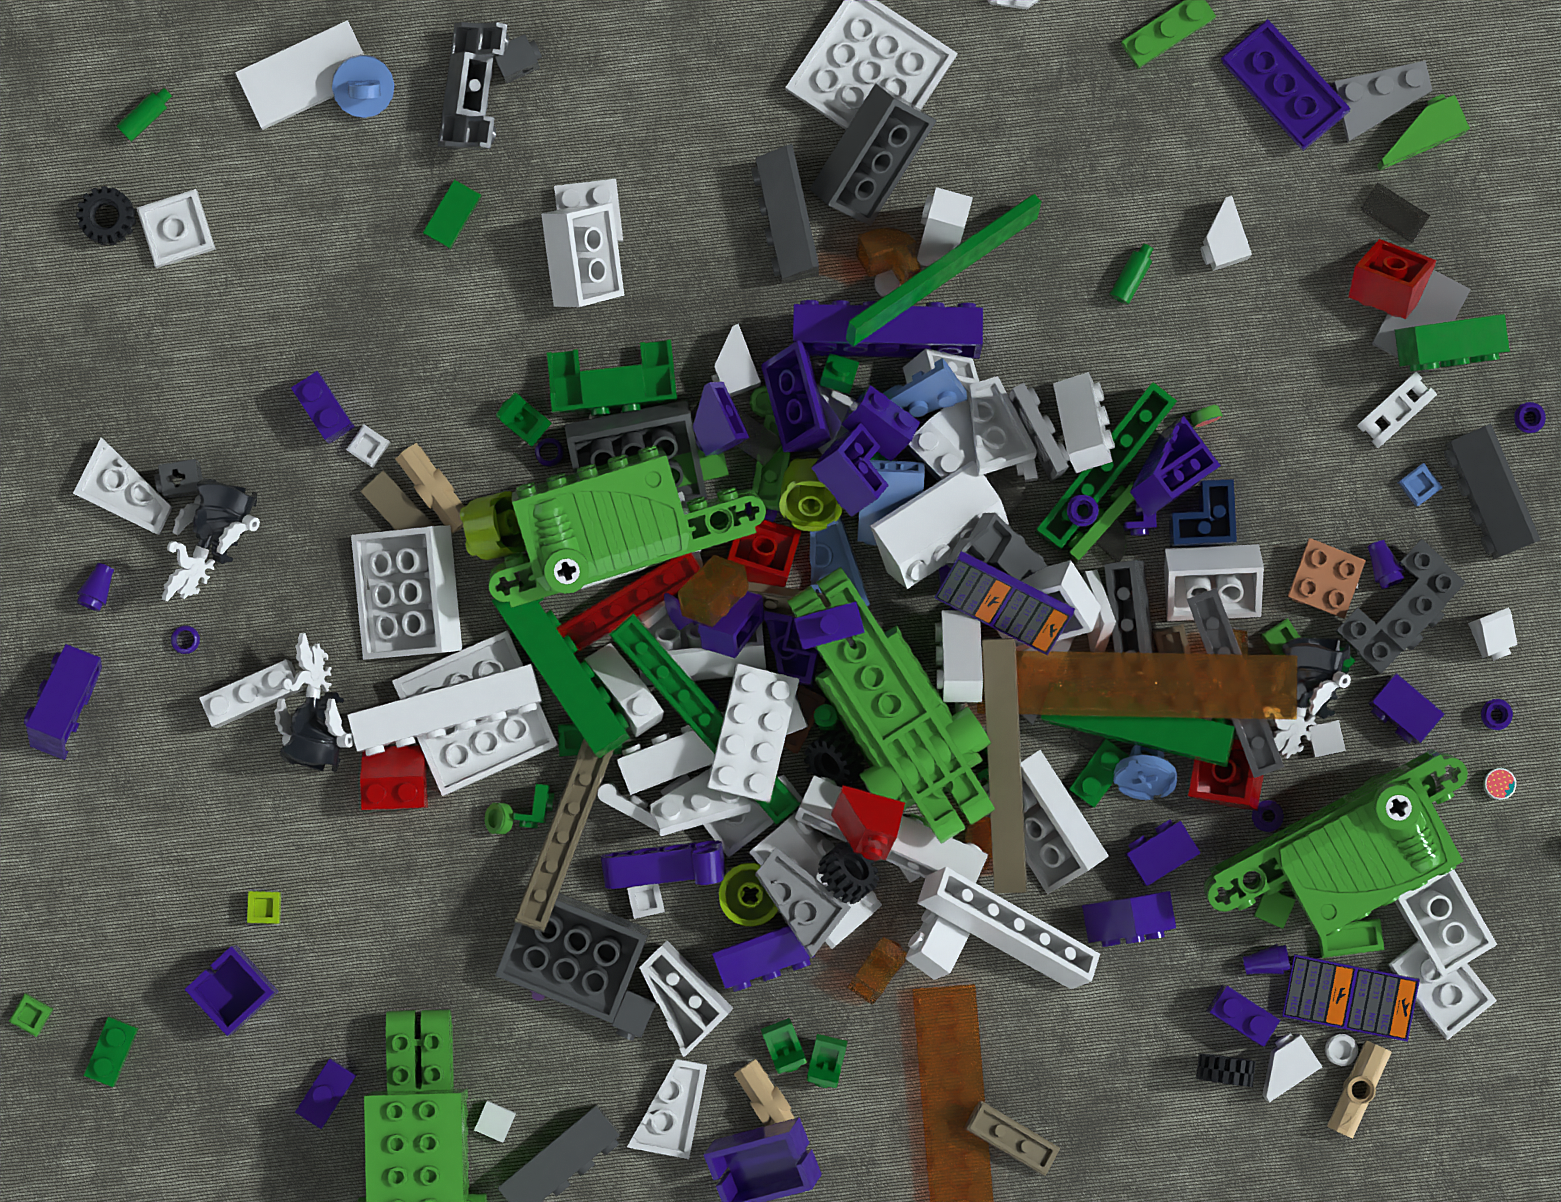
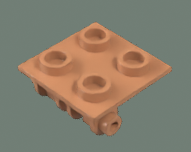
M1308 538L1288 597L1292 598V601L1296 603L1307 604L1345 619L1366 560Z

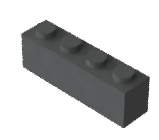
M1134 560L1104 564L1108 600L1116 620L1112 634L1119 690L1157 686L1159 684L1144 561Z
M596 1105L498 1187V1190L508 1202H544L543 1200L552 1192L557 1197L571 1185L568 1179L573 1174L578 1172L582 1176L595 1165L592 1159L602 1151L606 1156L620 1143L616 1139L621 1133L602 1109Z

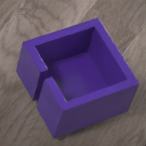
M237 945L228 948L210 965L214 970H218L216 973L212 969H207L184 989L226 1036L233 1035L279 992Z

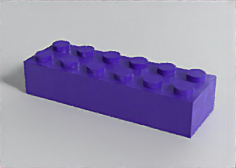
M802 300L800 304H794L793 343L803 341L809 356H829L831 353L841 357L915 358L923 350L931 349L980 359L983 346V307H976L974 303H959L957 307H945V304L941 302L926 303V306H911L854 347L846 340L849 320L877 301L863 302V305H850L849 301L837 300L832 301L831 305H819V302L816 300Z

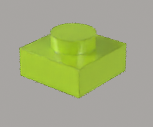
M248 891L247 923L280 924L281 892Z

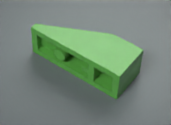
M1442 94L1427 101L1428 106L1377 165L1379 171L1465 135L1470 127L1456 96L1453 95L1446 98Z

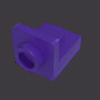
M1135 500L1136 517L1141 516V521L1124 522L1123 531H1130L1131 536L1149 535V530H1154L1157 527L1156 512L1148 517Z

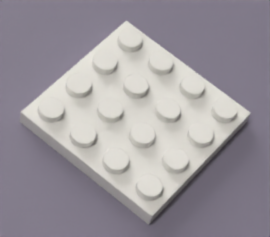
M844 0L785 87V90L846 130L875 83L894 92L921 110L958 53L877 0Z
M507 630L392 682L400 700L519 668L523 666V663ZM540 703L536 704L537 710L519 714L518 709L506 712L507 718L489 723L488 718L476 720V727L458 731L457 726L445 729L446 735L437 738L427 739V735L418 736V742L441 795H448L557 747V741Z

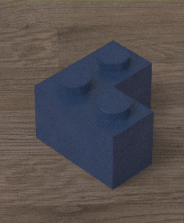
M1234 479L1202 480L1198 484L1199 512L1172 513L1169 516L1170 548L1233 545L1237 542Z

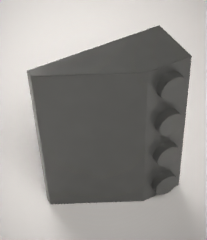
M688 400L641 409V411L620 413L565 424L566 439L574 473H577V469L590 464H595L598 467L607 464V460L620 455H626L627 458L637 455L640 449L656 445V448L663 447L670 468L679 471V477L675 481V485L678 487L683 481V470L679 462L672 459V457L692 452L698 483L676 489L678 493L683 492L686 502L703 496L707 499Z
M559 893L544 933L519 923L515 924L495 976L613 1023L651 930Z

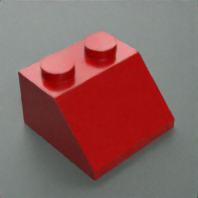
M1379 239L1355 266L1348 298L1359 301L1362 305L1383 310L1393 317L1406 319L1418 305L1437 260Z
M763 520L759 525L755 526L756 533L733 540L721 579L722 583L739 588L742 581L785 587L802 531Z
M1234 740L1227 767L1194 759L1188 796L1227 807L1258 811L1264 775L1254 778L1240 740Z
M420 745L397 748V746L384 747L385 752L366 756L365 751L362 752L360 773L361 810L428 808L427 764Z
M843 785L832 808L831 816L854 852L862 854L864 858L869 860H886L898 835L905 802Z

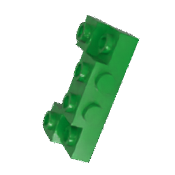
M671 339L649 343L640 342L642 365L580 371L578 349L556 353L547 352L552 413L584 411L591 412V416H605L610 414L609 410L622 408V413L641 411L640 406H647V404L677 401Z

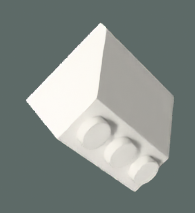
M612 203L563 208L542 213L554 307H582L624 296Z
M1259 544L1166 548L1164 579L1167 621L1194 620L1187 599L1215 588L1218 590L1228 618L1261 617L1264 566Z

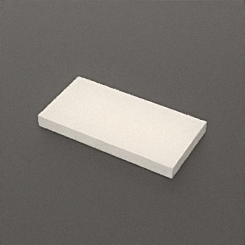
M347 20L235 73L261 129L264 130L334 97L332 80L336 69L349 57L360 54L364 55Z

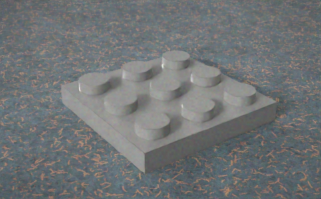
M1022 383L1012 388L1009 398L1037 450L1036 456L1050 482L1062 477L1069 467L1067 461L1070 460V457L1062 443L1056 444L1053 438L1055 429L1047 415L1042 417L1038 410L1040 400L1032 387L1027 389L1025 383Z

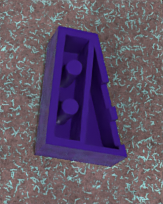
M1183 415L1160 433L1130 493L1138 506L1150 517L1195 486L1221 465Z
M65 644L61 653L56 652L50 665V669L53 671L48 680L43 679L37 692V697L40 698L35 708L30 707L24 718L30 747L62 760L66 759L69 752L65 749V744L71 732H77L80 723L76 721L84 705H88L102 670L101 657Z

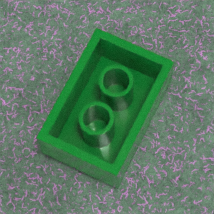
M1505 314L1394 329L1399 367L1410 365V371L1500 359L1499 353L1510 352Z

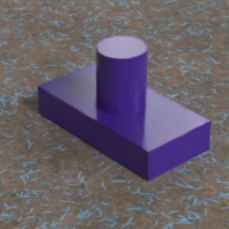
M857 602L794 618L803 650L865 633Z
M330 1058L295 1113L318 1128L323 1129L357 1075Z

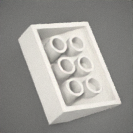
M431 526L351 535L363 660L461 651L462 641L451 526Z

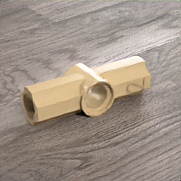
M417 443L401 452L395 460L414 483V489L430 509L433 508L445 526H451L452 534L463 528L460 510L464 505L454 493L455 489L440 469L434 467L429 457Z
M1365 1040L1350 1076L1344 1081L1343 1091L1327 1124L1328 1128L1353 1139L1369 1102L1375 1096V1088L1392 1053L1391 1051ZM1362 1080L1366 1084V1093L1360 1098H1355L1352 1094V1086L1355 1082Z
M757 1059L749 1062L734 1073V1076L752 1101L750 1104L764 1126L795 1118L790 1111L792 1108L777 1086L772 1084Z

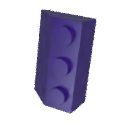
M796 341L764 362L761 368L783 452H813L831 441L808 351L803 341Z
M789 925L712 953L725 989L732 987L734 992L752 986L750 980L762 976L763 981H767L781 976L780 969L792 966L793 971L811 965L809 955Z

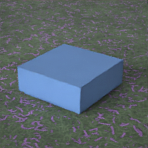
M1424 463L1397 482L1416 507L1443 488Z

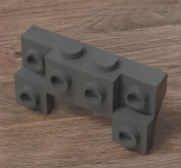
M459 22L454 24L438 147L453 150L464 148L474 150L491 149V144L496 137L495 118L485 115L488 107L493 57L503 56L504 51L507 49L509 43V36L506 33L508 24L499 22Z
M983 513L969 538H960L946 561V564L951 568L959 553L963 551L1020 581L1048 567L1044 563L1043 557L1033 552L1025 543V539L1020 534L1014 532L997 513Z
M1420 539L1399 562L1416 580L1374 623L1364 612L1356 608L1343 624L1335 630L1378 675L1382 674L1406 648L1412 651L1424 637L1420 633L1428 625L1433 628L1444 617L1445 614L1441 610L1466 583L1444 563L1445 560L1423 539Z

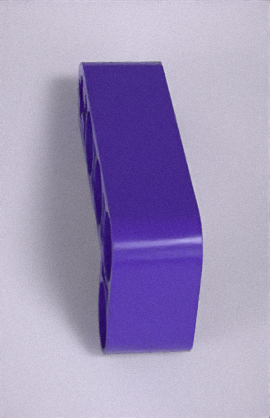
M719 840L617 851L600 856L604 885L607 889L694 879L697 885H709L723 881L726 875L722 841Z

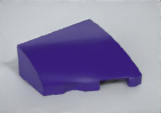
M765 611L764 619L771 639L770 643L775 655L778 674L798 678L799 685L813 688L820 656L815 647L806 650L802 649L796 624L792 616Z

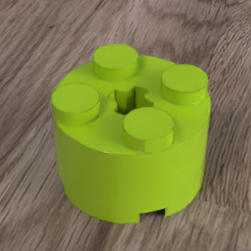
M815 458L792 460L784 472L781 485L780 512L784 518L786 516L792 521L791 525L804 531H821L827 528V524L834 520L836 522L842 513V507L837 503L834 495L825 484L818 480L816 473L811 468L818 460Z
M511 491L473 499L467 506L461 508L460 518L463 522L464 533L467 539L465 543L466 550L471 556L477 555L481 559L492 560L523 552L526 549L512 504Z
M744 863L732 868L724 876V880L719 887V902L723 912L730 920L742 926L762 925L773 918L778 911V908L755 875L761 867L760 864ZM748 886L750 889L756 887L759 890L756 894L757 902L753 903L751 900L743 901L742 897L745 895L744 887Z

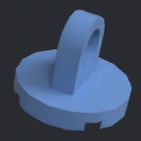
M360 54L349 57L340 64L333 74L332 90L335 101L342 110L352 116L362 118L375 116L386 109L393 98L395 85L392 73L383 62L374 56Z
M1134 745L1130 757L1124 758L1116 764L1113 781L1114 784L1119 786L1118 790L1124 795L1134 799L1152 800L1154 795L1161 794L1162 798L1175 790L1177 772L1172 764L1164 760V752ZM1141 750L1148 751L1152 756L1142 755Z

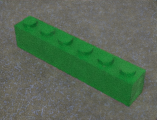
M1152 382L1111 434L1115 448L1110 449L1112 462L1082 471L1034 533L1059 552L1079 527L1073 524L1067 516V506L1070 500L1078 495H1088L1098 503L1176 404L1177 400ZM1080 505L1077 507L1076 511L1079 516H1087L1088 509L1086 506Z
M544 598L511 607L510 602H501L493 599V604L594 754L600 759L628 740L630 736L626 729L630 725L620 711L616 714L613 713L608 705L613 700L603 685L597 689L591 678L596 676L586 660L581 663L574 655L578 648L569 635L561 636L557 630L561 623L553 611L550 609L545 612L540 605Z
M1059 679L1058 684L1052 682L1049 684L1041 715V720L1044 723L1223 767L1228 766L1236 735L1235 726H1231V721L1228 719L1212 716L1210 721L1199 718L1200 713L1188 709H1181V713L1168 711V705L1151 701L1150 706L1138 703V698L1130 695L1120 694L1119 698L1107 696L1108 691L1104 689L1089 687V691L1077 689L1076 683Z

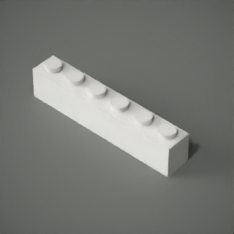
M530 664L355 712L347 716L357 752L365 751L366 756L385 752L384 746L396 743L397 748L414 744V738L427 735V739H433L446 735L445 729L457 726L458 731L476 727V720L488 718L489 723L507 718L506 712L518 709L519 714L537 710L536 704L543 701L533 665Z
M795 695L786 735L808 727L797 695ZM687 725L681 728V735L671 738L669 733L653 738L651 739L653 745L645 749H641L640 744L622 750L624 757L617 759L629 793L632 795L713 763L715 754L694 730Z
M813 776L795 819L844 842H848L831 816L832 808L841 791V787L837 786L829 778ZM902 815L897 838L886 861L923 878L944 867H948L976 883L988 854L982 852L974 844H964L953 839V837L941 844L931 828L925 826L922 821L914 817Z
M944 867L926 876L917 902L919 905L1069 989L1092 982L1100 953L948 867Z

